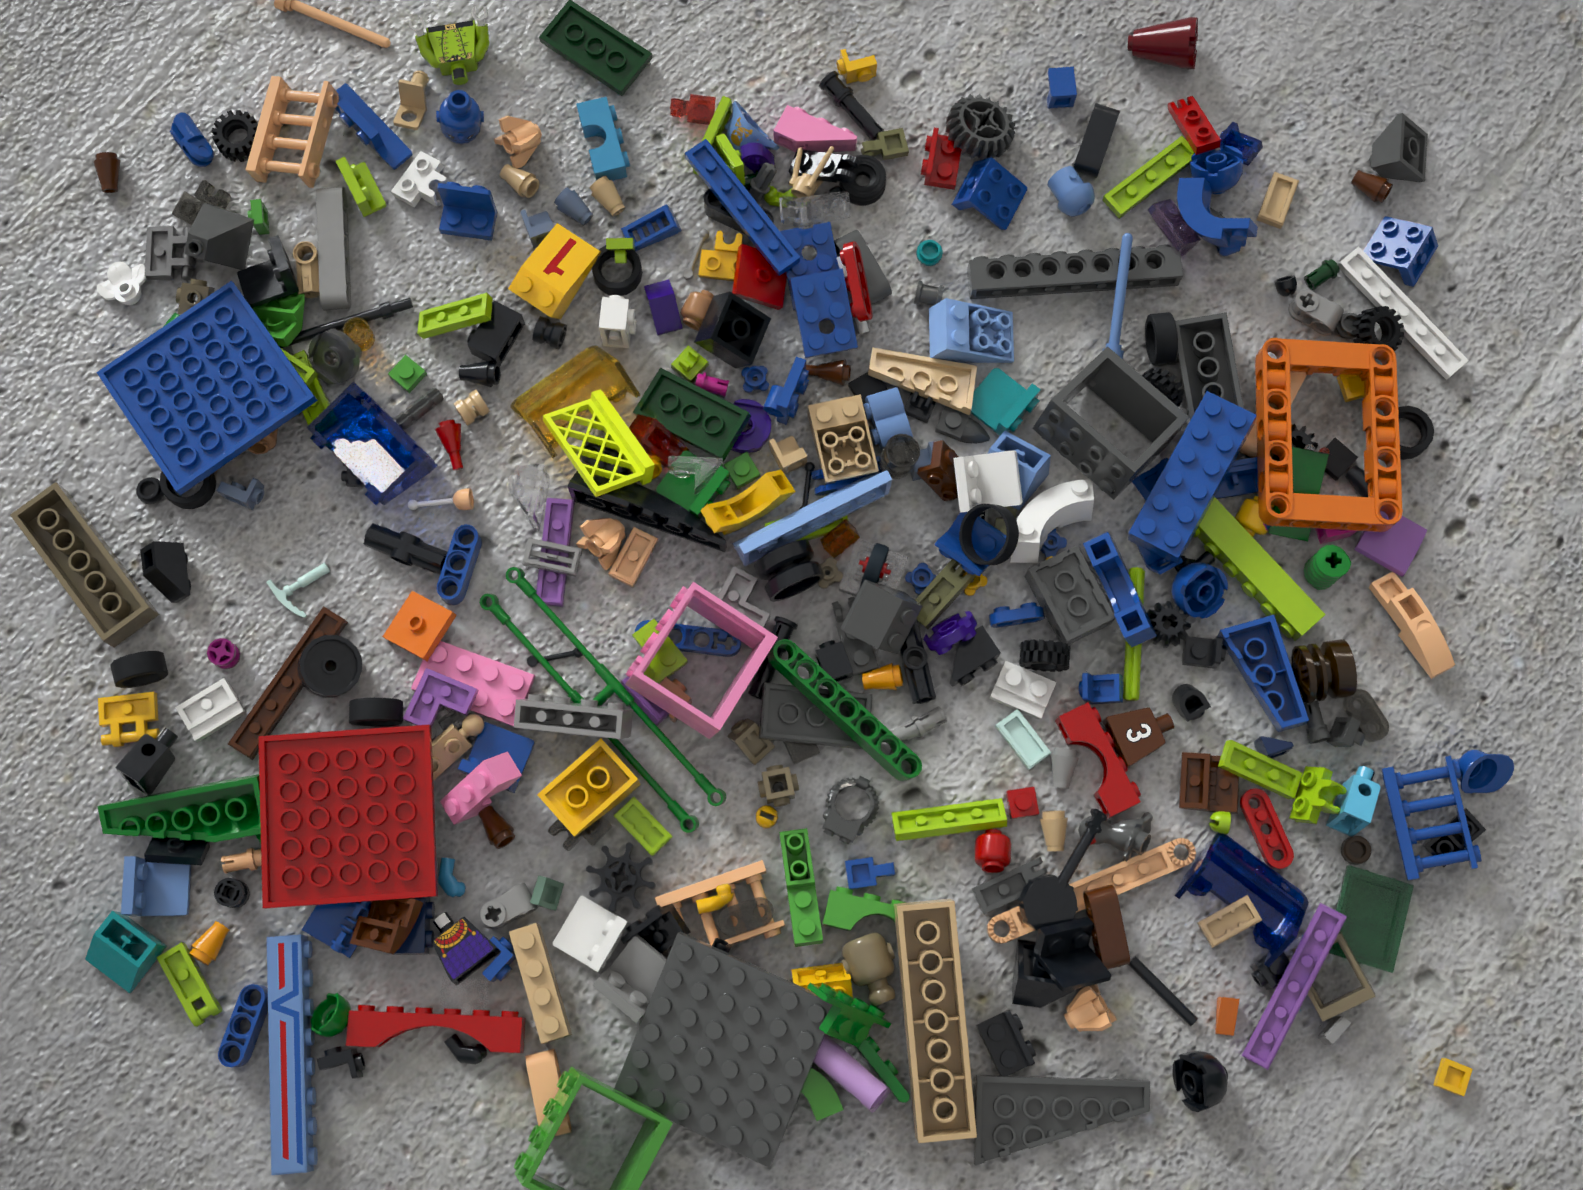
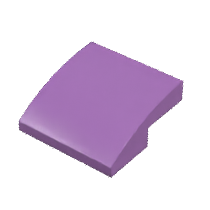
M1380 511L1381 516L1389 520L1388 515ZM1402 516L1386 532L1363 531L1354 550L1403 577L1413 561L1427 529Z

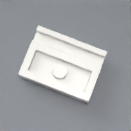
M1005 661L989 699L1015 710L1018 709L1024 714L1041 720L1056 682Z
M225 678L175 707L196 742H200L246 714V711L241 706L239 699Z

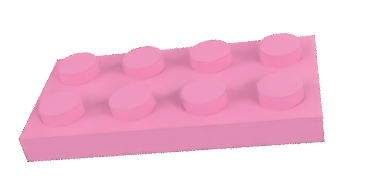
M440 641L427 662L422 660L411 689L416 691L425 669L428 668L479 690L470 709L471 712L514 727L516 700L528 697L535 675Z

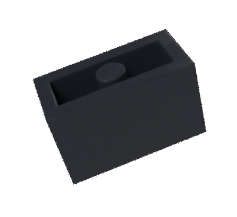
M493 301L491 320L480 323L477 330L473 329L468 337L467 343L471 354L484 361H493V363H498L501 366L525 325L522 314Z

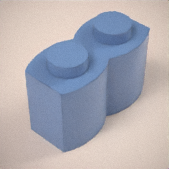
M897 387L866 396V403L863 406L866 419H871L874 429L870 430L874 445L879 444L880 450L912 441L911 427Z

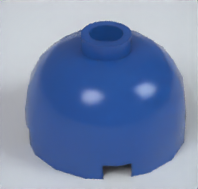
M1224 145V150L1213 149L1197 155L1194 153L1191 156L1190 169L1192 178H1205L1210 183L1212 194H1222L1238 183L1243 174V155L1238 148Z
M1202 562L1191 563L1181 568L1175 575L1171 593L1174 603L1180 607L1181 611L1191 617L1203 619L1215 614L1223 605L1225 599L1222 596L1224 589L1228 590V582L1221 569Z

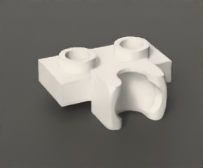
M420 151L391 190V193L394 197L412 207H415L422 197L426 202L439 207L441 202L436 199L438 183L446 184L450 181L440 174L444 168L441 161Z

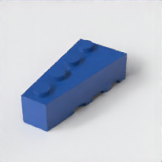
M1271 615L1221 629L1217 636L1222 637V644L1226 645V651L1277 732L1305 725L1309 718L1275 616Z

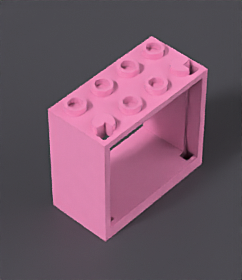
M692 582L688 589L683 586L670 604L673 611L668 609L665 615H663L655 627L659 633L653 632L640 651L644 656L638 655L625 675L630 678L625 685L710 739L721 730L778 637L695 582ZM687 606L752 648L751 653L710 717L644 675L647 667Z

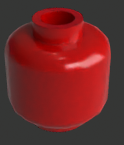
M988 829L984 834L979 835L975 839L976 864L988 873L1002 872L1011 863L1010 838L1002 834L998 829Z

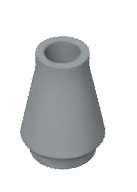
M1055 747L1054 754H1051L1053 787L1069 789L1070 781L1079 759L1076 757L1077 750Z

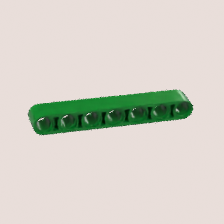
M783 639L772 646L768 653L769 663L895 779L907 781L920 774L922 770L920 758L794 642ZM778 648H783L788 652V660H782L778 657ZM798 667L807 669L809 673L808 679H803L798 675ZM820 685L827 687L829 690L828 698H823L819 694L818 689ZM840 704L846 705L849 708V717L841 715L839 711ZM861 723H865L869 726V736H865L861 733ZM882 742L889 744L891 748L890 755H886L881 751ZM903 760L911 765L910 774H906L902 770L901 764Z

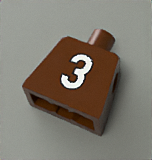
M1150 707L1111 715L1102 721L1106 732L1111 735L1114 741V750L1117 756L1122 757L1127 768L1162 747L1166 743L1162 733L1174 729L1173 720L1168 713L1155 718Z

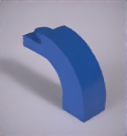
M1179 178L1177 201L1180 213L1185 222L1199 237L1210 244L1220 247H1229L1230 238L1243 241L1247 237H1257L1258 226L1251 218H1218L1212 215L1210 209L1212 189L1210 183L1205 178Z

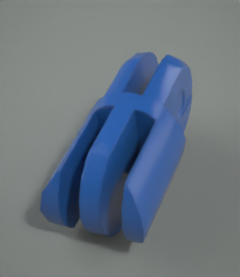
M183 112L178 113L173 120L169 132L192 164L198 167L210 165L214 157L212 147L191 117Z

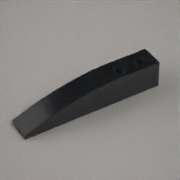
M578 471L569 481L567 487L572 500L576 503L726 552L727 541L721 535L714 533L704 521L681 505L649 488L632 483L595 497ZM598 475L594 477V481L598 486L609 483L610 480Z

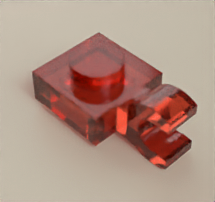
M690 94V101L672 98L670 116L682 117L688 115L687 122L709 125L715 112L716 97Z

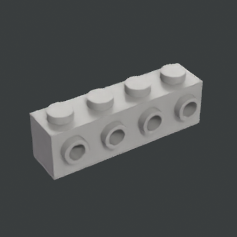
M528 694V698L516 700L514 728L624 739L631 737L633 709L624 708V703L608 702L607 706H598L597 700L581 699V704L571 703V698L556 696L554 701L545 700V695Z

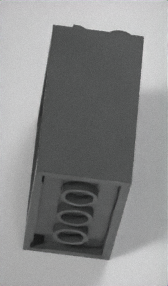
M1107 346L1050 400L1032 429L1114 500L1169 445L1190 417ZM1086 386L1152 442L1134 462L1067 405Z

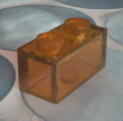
M845 519L822 537L820 541L824 550L835 558L842 554L850 545L854 544L860 536L856 528Z

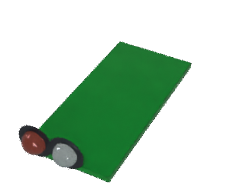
M1312 444L1306 445L1304 449L1292 447L1293 493H1320L1328 455L1330 454L1328 448L1323 447L1319 452H1315V447ZM1274 505L1275 513L1280 514V509ZM1270 526L1268 534L1308 542L1311 528Z

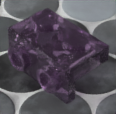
M1171 199L1156 202L1148 209V212L1177 251H1180L1181 256L1186 255L1201 240L1185 222L1180 210Z

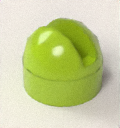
M1218 811L1213 813L1210 819L1215 820V822H1209L1210 828L1214 832L1228 834L1231 824L1230 812Z

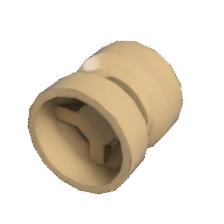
M477 390L469 393L468 398L464 400L459 399L453 403L467 426L472 424L479 415L485 416L490 412Z

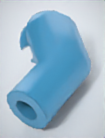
M441 858L438 875L439 885L450 897L463 896L466 889L465 884L458 882L453 876L455 859Z

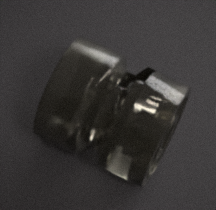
M907 434L892 436L879 456L881 471L887 470L892 479L906 477L919 459L920 447L918 442Z

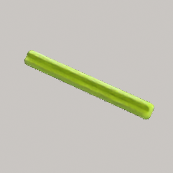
M1133 567L1129 569V575L1143 604L1145 571L1140 567ZM1125 640L1123 699L1126 701H1138L1142 643L1131 648Z

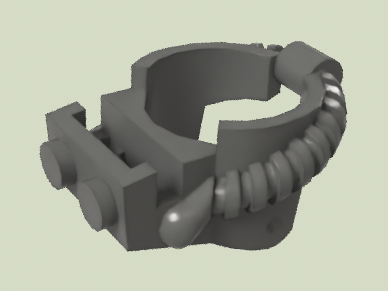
M862 776L858 779L846 778L847 780L842 779L841 782L838 781L829 790L830 793L827 794L826 807L828 809L823 813L825 823L822 829H825L824 833L833 836L835 834L839 836V840L846 844L853 843L856 835H862L864 827L869 826L868 824L872 823V820L876 818L875 815L878 814L879 797L876 796L877 792L873 790V786L869 785L870 780ZM857 786L865 790L868 795L870 810L860 820H845L835 809L836 797L843 789Z

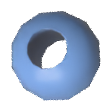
M1064 167L1049 179L1047 186L1059 201L1057 208L1064 214L1071 217L1079 216L1085 213L1094 203L1095 193L1092 184L1089 182L1084 183L1074 167Z

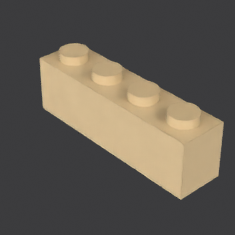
M534 923L509 931L541 1044L571 1036V1028L540 924Z

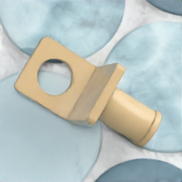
M415 71L411 81L399 80L398 87L401 105L393 120L395 126L413 130L419 129L427 111L425 87L429 82V76L425 72ZM412 113L417 118L414 121L407 122L402 119V116Z

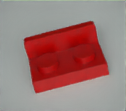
M934 127L933 135H927L925 151L930 153L928 160L923 159L921 175H926L924 185L955 190L962 149L954 148V141H949V136L939 135V128Z

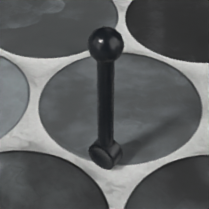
M807 462L804 466L806 479L803 503L799 509L808 505L811 473L815 469V465L812 462Z
M575 648L573 651L544 656L547 661L571 656L580 658L583 654ZM534 656L527 658V664L530 667H535L539 663Z

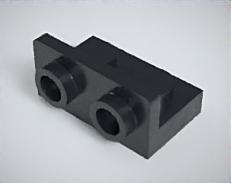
M1006 1010L976 1025L1000 1076H1009L1027 1066L1035 1064L1033 1057L1036 1056L1035 1050L1029 1040L1024 1041L1020 1033L1023 1025L1016 1013L1012 1015L1010 1010Z

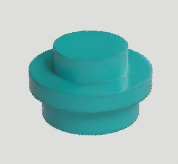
M934 240L921 242L916 251L917 259L926 266L936 265L940 262L943 255L941 245Z

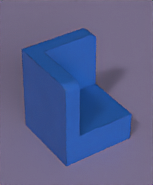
M1074 66L1049 68L1048 81L1050 90L1047 97L1048 109L1073 107L1077 97Z

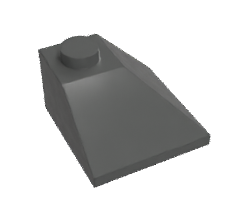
M1398 114L1372 144V155L1369 159L1371 168L1383 178L1424 182L1428 134L1405 114Z

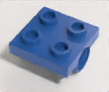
M796 356L784 387L772 385L763 410L777 417V422L787 425L790 417L795 418L799 407V393L804 395L809 382L807 379L809 371L806 370L805 359Z

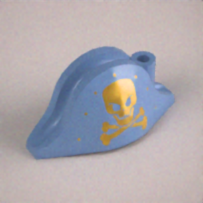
M734 100L732 104V118L724 126L727 130V138L733 148L740 152L741 146L756 142L762 144L767 149L778 150L780 147L758 126L745 109Z

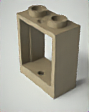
M1341 931L1333 944L1339 943L1362 986L1323 1004L1312 984L1308 996L1322 1021L1328 1020L1375 997L1371 984ZM1298 946L1291 949L1293 954Z

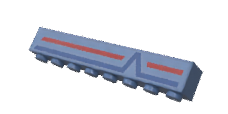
M301 934L267 937L271 1175L314 1171V1165H317L318 1161L317 1148L313 1147V1135H316L317 1120L316 1117H312V1105L316 1103V1089L311 1084V1075L315 1074L316 1068L315 1059L311 1057V1046L315 1042V1033L310 1028V1016H313L314 1002L313 999H309V987L313 986V972L311 969L309 970L308 958L312 957L313 949L312 942L308 941V936Z

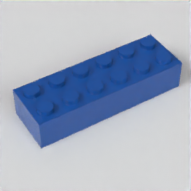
M1206 391L1128 533V540L1170 562L1178 564L1252 430L1257 415Z

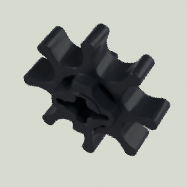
M630 842L626 844L625 854L619 858L611 856L609 848L603 846L601 850L607 857L606 865L600 869L590 865L586 867L588 873H596L601 877L600 886L589 891V895L595 898L602 892L609 893L612 897V902L608 910L611 913L616 912V904L621 898L631 899L633 907L637 910L640 909L641 905L635 898L637 889L648 887L654 890L656 888L654 882H646L641 877L642 869L652 865L653 860L647 857L641 863L633 862L630 854L634 846ZM624 867V874L628 877V880L622 881L618 889V881L614 876L615 874L620 875ZM631 867L635 869V875L632 874L630 870ZM608 880L610 881V883H611V885H612V888H611V889H610V888L608 887V885H607V881H608ZM629 887H632L629 891L624 892Z

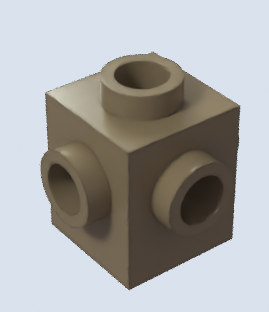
M191 279L190 284L182 282L181 288L178 287L176 292V303H179L178 314H183L214 293L215 288L207 287V281Z
M783 765L767 767V771L762 772V781H757L760 797H766L767 804L773 803L774 807L790 804V799H795L794 791L799 790L796 774H791L790 768H783ZM781 783L784 786L783 791L775 792L773 790L774 784Z

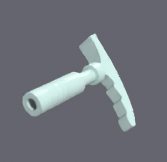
M324 562L299 577L297 582L290 586H284L283 590L278 589L272 580H268L266 583L285 607L296 615L307 618V615L296 606H293L287 597L294 594L293 591L298 588H304L329 573L330 570Z

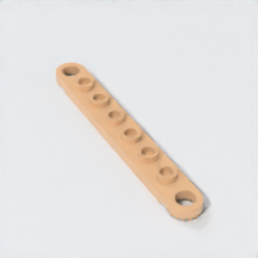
M1177 838L1146 851L1142 855L1132 857L1127 862L1123 861L1069 884L1073 886L1077 900L1078 911L1076 913L1086 909L1083 898L1084 891L1113 885L1117 895L1191 864L1196 855L1193 843L1185 838ZM1176 845H1184L1187 848L1188 857L1186 860H1179L1174 856L1173 852ZM1019 906L994 916L987 924L989 938L999 944L1007 943L1035 931V929L1022 921L1023 918ZM997 921H1004L1008 924L1009 933L1006 937H999L994 933L993 929Z

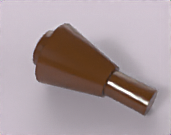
M846 359L819 365H806L809 376H818V378L842 386L851 377V365H847Z

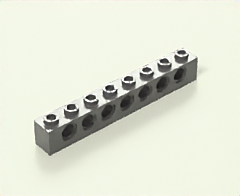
M1164 244L1156 248L1146 249L1143 246L1132 247L1129 265L1132 270H1129L1126 289L1179 285L1183 277L1180 246L1171 247V245ZM1108 248L1104 251L1093 252L1086 249L1078 253L1068 254L1065 251H1057L1051 255L1030 253L1022 257L1008 254L991 259L986 256H979L969 260L968 263L970 299L1116 290L1120 250L1118 248ZM1147 263H1155L1158 268L1152 269L1147 265ZM1094 266H1102L1106 271L1099 272ZM1068 268H1077L1080 273L1073 274ZM1049 269L1054 275H1045L1042 270ZM1024 271L1028 276L1020 277L1016 272ZM992 272L999 273L1002 278L994 279L989 274Z

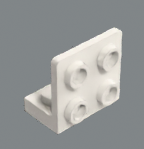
M1015 450L953 458L960 513L968 512L979 504H995L1007 507L1023 503L1017 452Z
M580 896L554 939L553 946L601 973L630 923L588 898Z

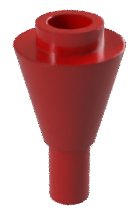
M455 420L440 422V427L436 428L435 431L447 454L450 456L453 471L463 469L460 455L461 423H455Z

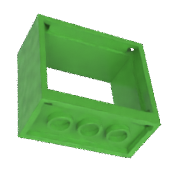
M571 1066L568 1072L564 1071L557 1083L559 1090L555 1098H550L543 1109L545 1117L540 1126L535 1125L528 1139L531 1143L526 1153L521 1152L514 1165V1169H516L514 1174L521 1185L530 1190H566L538 1176L535 1172L581 1085L646 1118L609 1189L639 1190L673 1122L661 1113Z

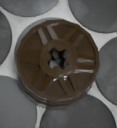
M1344 639L1323 642L1320 648L1316 644H1308L1307 647L1299 645L1293 648L1291 667L1303 703H1311L1315 699L1317 701H1324L1327 693L1333 699L1351 697L1355 694L1357 688L1356 664L1351 648Z

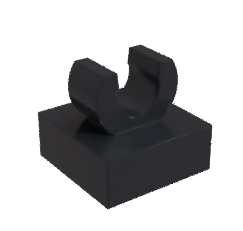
M911 392L904 407L905 413L912 418L928 423L936 402L931 397L927 399L920 396L919 392Z

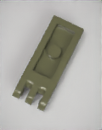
M952 559L915 599L923 606L916 619L927 630L976 577V574L972 575L969 573L963 577L966 571L963 570L961 565L955 570L960 564L955 559Z

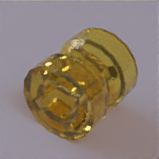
M355 317L349 319L344 324L343 333L349 336L354 344L360 347L361 351H366L373 346L375 336L367 321Z

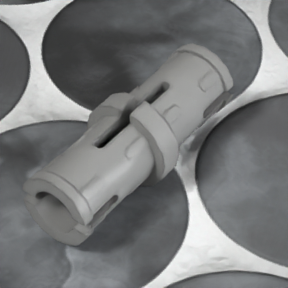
M940 706L924 715L912 717L911 721L891 730V732L903 743H906L918 736L923 737L926 735V732L946 723V716Z

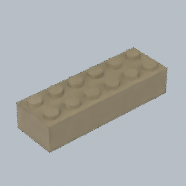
M57 482L10 514L105 643L115 648L159 615L69 492Z

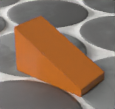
M1217 998L1215 1034L1234 1036L1240 999Z

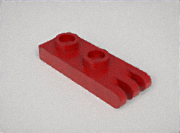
M1193 96L1187 97V104L1184 99L1177 100V106L1174 102L1168 103L1167 106L1171 116L1196 155L1220 147L1221 139Z

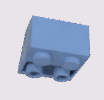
M1004 431L991 446L987 454L1012 450L1017 452L1023 503L1012 507L1020 510L1049 475L1051 455Z

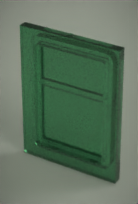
M1347 865L1336 911L1347 916L1340 931L1343 933L1359 964L1393 973L1414 885ZM1339 943L1333 944L1329 954L1347 959Z

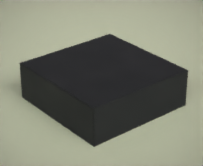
M868 372L848 383V387L854 396L861 394L863 404L866 403V396L888 390L882 380L869 376Z
M1334 438L1322 451L1324 454H1329L1325 472L1335 481L1358 458L1337 438Z

